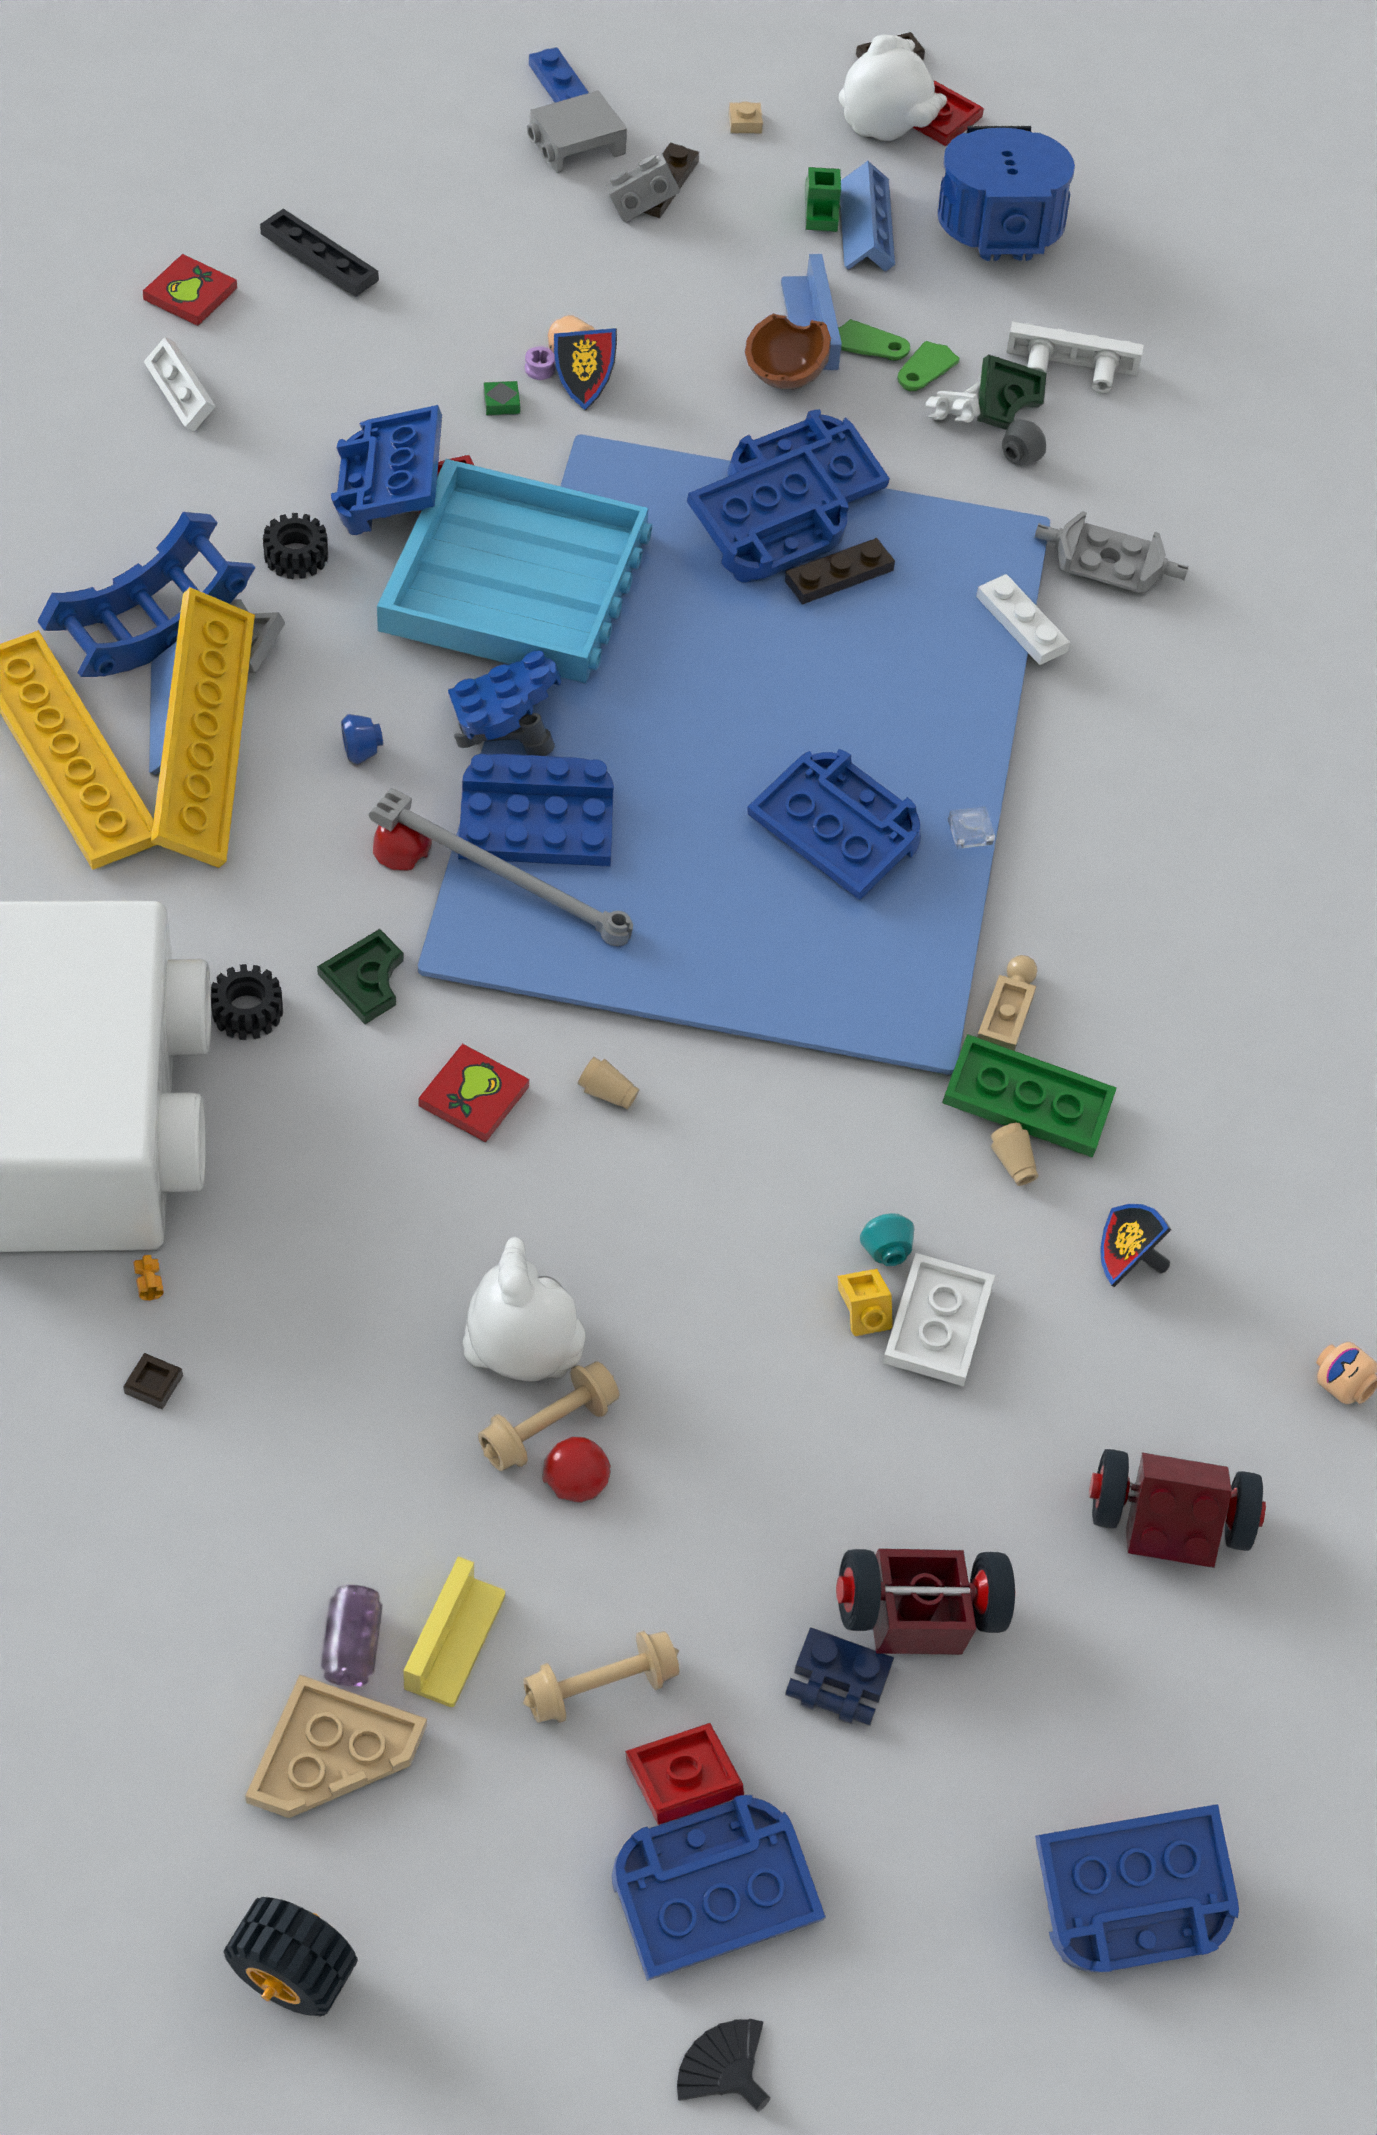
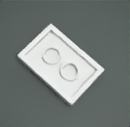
M915 1253L883 1363L964 1386L995 1275Z

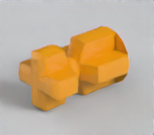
M144 1255L142 1260H135L133 1265L135 1274L141 1275V1277L136 1279L139 1298L150 1301L160 1298L164 1290L161 1276L155 1275L160 1270L158 1259H152L151 1255Z

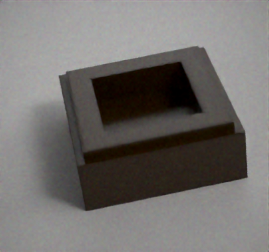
M144 1353L124 1384V1393L163 1410L183 1377L182 1368Z

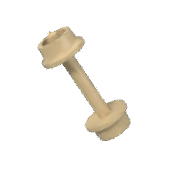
M598 1361L584 1368L577 1365L571 1368L570 1371L575 1390L514 1428L500 1414L491 1417V1424L478 1434L479 1443L484 1451V1457H487L491 1464L499 1471H503L513 1465L522 1467L528 1461L527 1452L522 1443L582 1405H585L595 1416L603 1417L607 1414L608 1406L618 1400L620 1396L619 1389L613 1378L614 1376Z
M645 1631L636 1633L639 1655L557 1682L548 1663L540 1665L538 1673L528 1676L523 1680L526 1693L523 1704L531 1709L537 1723L551 1719L561 1723L566 1721L563 1699L645 1672L654 1690L663 1688L664 1681L679 1675L677 1659L679 1650L673 1646L671 1639L665 1631L650 1635Z

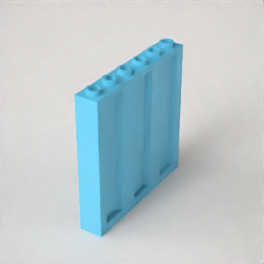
M445 459L437 476L435 507L421 510L377 605L378 631L507 664L523 660L524 656L530 652L542 651L545 658L552 659L556 663L561 677L586 683L591 670H597L602 656L601 645H607L612 632L611 620L612 618L618 619L623 602L621 598L622 593H629L633 578L631 571L633 568L638 569L643 553L641 546L642 544L648 545L653 525L648 523L649 508Z

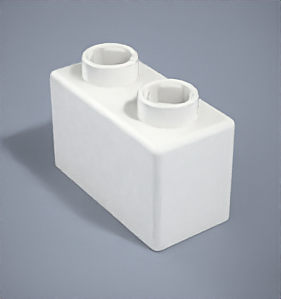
M0 901V1252L155 1250L162 1246L164 1241L167 1192H198L203 1188L206 1153L203 1097L198 1093H172L173 1055H204L209 1052L211 1037L210 971L208 962L204 959L172 958L167 909L161 902Z

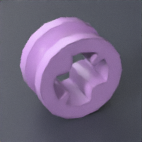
M539 346L533 347L526 352L525 373L529 377L536 380H545L554 374L555 355L552 350Z

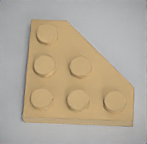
M299 1674L245 1795L246 1803L291 1818L410 1767L426 1730L427 1718Z

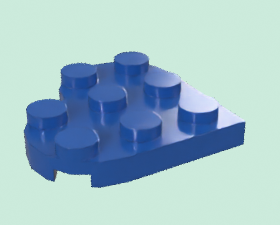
M533 651L525 655L521 661L510 665L496 666L488 674L476 679H464L458 682L455 687L449 689L448 693L463 733L469 739H472L474 735L484 734L487 740H492L505 736L521 727L518 720L525 714L532 715L533 705L549 697L546 690L553 684L560 685L561 675L556 663L552 659L545 658L542 651Z

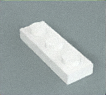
M164 337L144 363L183 425L195 432L216 406L176 343Z
M1007 574L978 587L976 597L1039 665L1068 652L1070 641Z

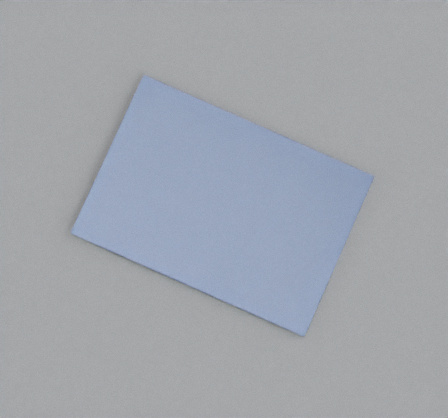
M583 434L577 435L572 445L560 487L649 508L648 523L653 525L648 545L642 544L641 546L643 553L638 569L633 568L631 571L633 578L629 593H622L621 598L623 602L618 619L612 618L611 620L612 632L607 645L602 644L600 647L602 649V656L598 669L591 670L586 683L561 677L560 685L553 684L546 690L549 697L533 705V713L541 716L543 725L550 731L555 744L554 750L547 756L576 757L588 760L598 759L607 766V771L614 784L611 866L528 862L508 863L602 913L604 911L608 913L613 911L627 913L633 923L631 938L623 946L610 945L602 939L601 933L595 930V926L471 860L458 859V853L451 851L419 958L418 973L422 976L951 1075L960 1053L1028 652L976 597L977 589L979 586L1007 574L1036 605L1047 541L1034 538L1038 523L1050 527V519L1045 516L884 488L848 503V521L842 541L834 549L770 577L743 583L736 580L733 573L729 572L721 564L722 552L687 503L689 492L728 477L729 460ZM875 538H878L895 560L894 571L803 605L785 582L786 571ZM520 740L484 741L481 754L527 755ZM838 749L844 750L851 754V761L855 766L902 801L908 797L916 805L921 833V841L917 851L911 858L908 855L903 857L861 900L857 899L748 815L747 806L792 763L808 751H811L813 755L821 752L837 753Z

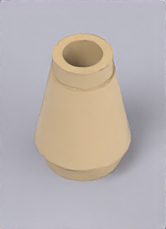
M596 1057L590 1060L578 1080V1085L585 1088L584 1093L622 1106L627 1110L640 1091L606 1059L600 1061Z
M1012 1123L993 1132L991 1135L993 1140L991 1148L1014 1179L1016 1185L1022 1186L1036 1180L1039 1175L1036 1171L1028 1131L1023 1130L1020 1123Z

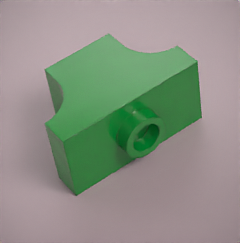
M808 167V175L805 181V230L838 232L841 169Z

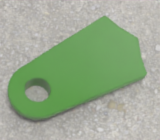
M849 319L838 328L842 351L867 356L874 355L892 361L901 360L910 352V343L905 338Z
M924 341L898 372L897 380L905 390L918 391L958 364L960 358L947 345Z

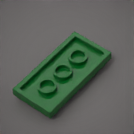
M967 1034L942 1103L1004 1126L1020 1123L1022 1129L1027 1130L1031 1136L1093 1158L1117 1087Z

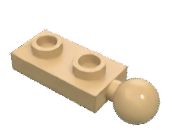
M1019 955L1012 958L1007 965L1008 977L999 975L977 1038L1015 1051L1036 990V986L1030 983L1037 976V965L1029 956Z

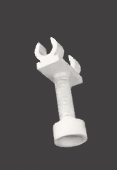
M982 372L978 376L979 382L963 393L939 391L937 396H931L925 406L936 407V411L934 414L929 415L928 418L943 420L947 414H957L961 416L955 418V421L969 423L974 419V416H979L981 413L978 398Z

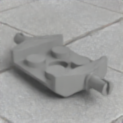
M1081 511L1064 525L1063 529L1057 530L1038 523L1034 538L1055 543L1054 549H1057L1059 567L1065 572L1139 593H1146L1158 578L1162 579L1163 574L1185 581L1189 566L1169 562L1165 558L1166 553L1160 533L1154 532L1152 541L1085 523L1087 512ZM1102 558H1111L1116 563H1107Z

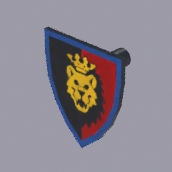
M616 328L554 333L555 364L561 383L570 397L584 410H587L598 399L610 379L615 365L617 350Z
M1125 1204L1111 1208L1103 1230L1100 1246L1101 1264L1111 1286L1115 1287L1141 1260L1160 1274L1168 1270L1170 1261L1156 1251L1154 1247L1171 1231V1228L1154 1208L1144 1204Z

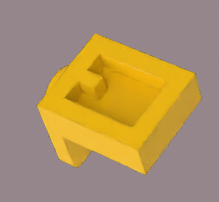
M877 1268L837 1276L838 1290L850 1312V1330L854 1336L892 1329V1295Z

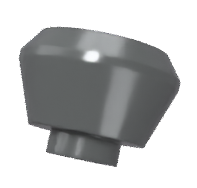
M1024 419L1014 420L1008 426L1002 440L1003 453L1009 461L1018 465L1039 461L1046 452L1045 435L1040 427L1031 421Z

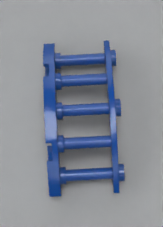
M182 512L169 534L156 547L159 553L143 567L137 563L126 572L113 578V585L105 589L96 591L91 587L73 592L51 593L37 622L44 631L67 630L87 654L77 672L80 677H105L151 663L177 642L180 612L169 619L151 596L170 581H173L183 593L189 587L200 591L184 572V568L199 551L217 571L215 577L202 591L203 593L231 604L237 595L246 588L248 580L256 567L252 563L225 560L209 541L212 532L218 524L211 514ZM136 605H140L157 627L133 637L116 616ZM96 623L104 624L117 642L96 643L84 627Z

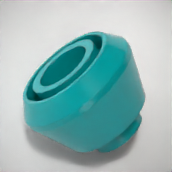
M896 1213L877 1216L864 1226L860 1234V1243L876 1262L885 1266L899 1265L912 1252L914 1224L910 1219Z

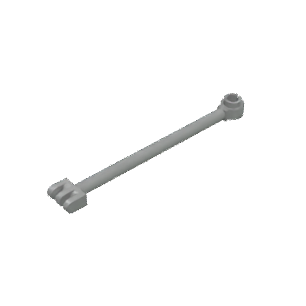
M389 789L385 794V798H382L377 803V807H374L369 813V818L374 823L389 831H392L400 822L596 927L595 930L600 932L602 939L610 945L623 946L631 938L633 923L627 913L623 911H613L611 913L604 911L602 913L410 811L412 798L396 789Z

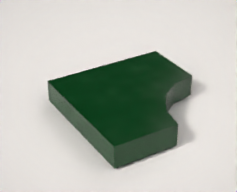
M988 354L983 358L979 393L981 414L977 416V421L1007 430L1020 409L1025 407L1038 408L1044 404L1047 373Z
M378 929L317 966L318 976L364 1024H367L396 1006V996L389 986V980L394 969L404 961V953L381 929Z

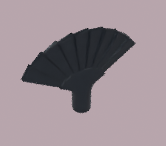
M750 2018L734 2019L733 2021L718 2024L705 2031L703 2035L696 2039L685 2053L679 2068L677 2079L678 2101L714 2094L738 2093L757 2112L762 2110L768 2104L771 2097L753 2080L752 2072L764 2022Z

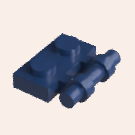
M810 1627L794 1673L810 1679L808 1683H804L790 1678L785 1695L800 1700V1706L814 1710L816 1706L840 1715L839 1720L852 1724L853 1720L870 1726L876 1709L860 1703L861 1697L879 1703L894 1657L886 1654H876V1651ZM827 1684L846 1691L848 1694L845 1698L823 1690L822 1686Z

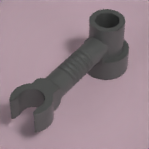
M537 713L524 715L519 721L521 727L496 739L487 740L484 734L474 735L472 739H469L463 733L460 723L459 727L462 734H454L456 743L460 748L478 745L483 741L520 740L527 755L547 756L555 747L550 731L544 727L541 716Z

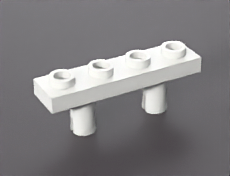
M1012 321L1006 353L1028 356L1027 367L1045 373L1049 360L1095 368L1092 383L1093 390L1099 393H1108L1112 387L1114 372L1137 376L1144 345L1126 340L1120 341L1097 335H1087L1064 329H1053Z

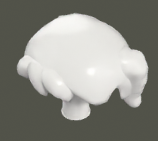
M878 35L872 40L868 51L849 69L844 88L839 93V103L844 107L846 122L853 127V130L858 135L874 137L882 141H893L900 138L914 126L925 127L937 117L940 109L945 106L947 98L941 93H935L933 78L922 59L913 52L915 43L912 40L894 35Z
M512 1237L506 1243L500 1264L490 1269L484 1275L478 1288L473 1293L462 1340L464 1357L474 1367L490 1368L504 1377L515 1380L534 1382L547 1377L563 1378L568 1369L574 1367L580 1361L586 1340L585 1329L580 1319H577L575 1301L556 1279L549 1276L538 1277L536 1266L525 1259L524 1242L518 1237Z

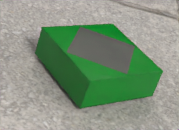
M517 381L483 382L486 415L520 414Z

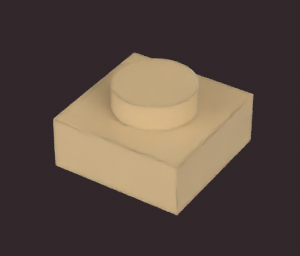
M746 101L729 102L728 113L731 133H762L761 103Z

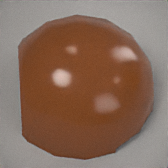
M773 313L755 325L747 337L744 353L750 369L764 383L779 389L794 390L811 383L822 372L829 361L831 337L824 322L811 320L809 326L803 327L793 324L784 315Z

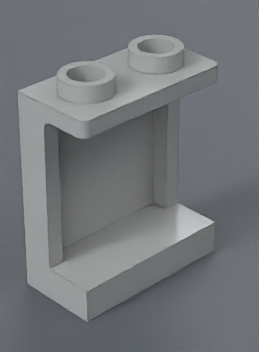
M599 90L530 110V124L527 125L528 137L532 143L537 145L545 162L550 163L556 173L563 171L564 157L606 145L614 157L626 154L627 127Z

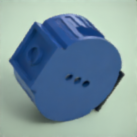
M967 126V133H962L955 137L945 149L943 161L945 176L941 180L937 212L939 223L955 240L969 247H978L980 257L983 260L990 261L991 254H994L993 261L999 260L1001 254H1012L1014 259L1022 261L1023 254H1026L1025 261H1029L1033 258V254H1044L1045 247L1059 240L1065 231L1070 203L1069 187L1075 169L1074 159L1070 152L1055 139L1042 133L1031 132V126Z

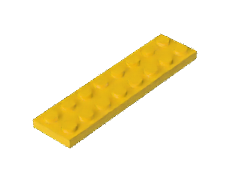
M189 587L182 597L151 843L220 868L227 862L255 614Z
M39 630L1 643L0 714L91 869L94 870L156 846L157 844L151 843L154 819Z

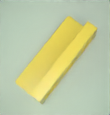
M459 1556L457 1557L403 1670L404 1690L448 1707L456 1705L505 1599V1590L474 1578V1562Z

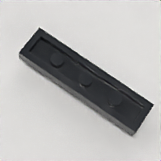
M284 208L260 224L261 235L355 297L379 281V271Z

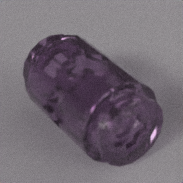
M345 1585L338 1587L335 1591V1596L330 1599L321 1667L324 1669V1678L327 1681L344 1686H363L368 1683L369 1675L374 1673L383 1605L379 1601L380 1595L376 1590L360 1585Z

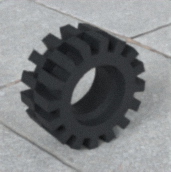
M292 513V518L287 519L286 514L280 515V522L274 518L270 521V526L266 525L263 534L265 563H268V568L271 571L276 569V575L282 576L286 572L288 579H293L294 574H299V578L304 579L306 578V572L313 576L317 574V568L322 570L325 567V562L328 560L327 533L325 526H320V521L317 518L310 521V515L308 514L298 518V513ZM292 543H301L307 545L299 549H291L285 547L286 545Z
M247 964L240 965L239 972H235L234 967H230L227 969V977L222 973L216 977L217 983L213 982L211 985V1011L213 1021L217 1022V1028L221 1032L226 1029L227 1036L231 1038L237 1032L239 1033V1040H247V1034L252 1033L253 1039L260 1038L261 1030L268 1035L272 1032V1025L275 1027L279 1025L280 1016H283L282 989L277 977L272 979L271 971L266 969L261 974V968L258 965H253L252 971H248ZM241 996H255L262 1000L259 1005L249 1009L237 1008L231 1004L232 1001Z

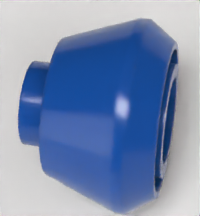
M347 714L341 720L342 738L348 761L358 765L377 754V746H383V736L379 723L373 724L370 717Z

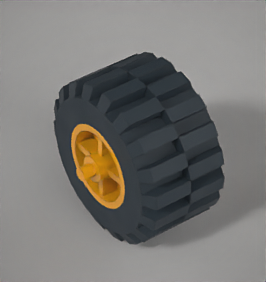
M261 1897L254 1900L224 1949V1957L233 1971L247 1985L261 1994L264 2000H271L296 2013L319 2017L329 2012L358 1962L356 1953L347 1940L317 1914L291 1902L271 1897Z

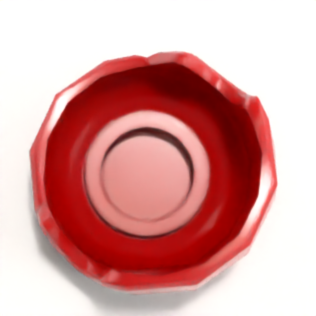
M400 822L392 831L378 825L373 839V855L380 864L390 869L412 870L420 858L428 857L432 839Z
M570 1437L558 1442L546 1456L543 1464L542 1479L544 1483H548L559 1499L582 1503L596 1498L607 1486L611 1465L605 1452L594 1441L585 1437Z

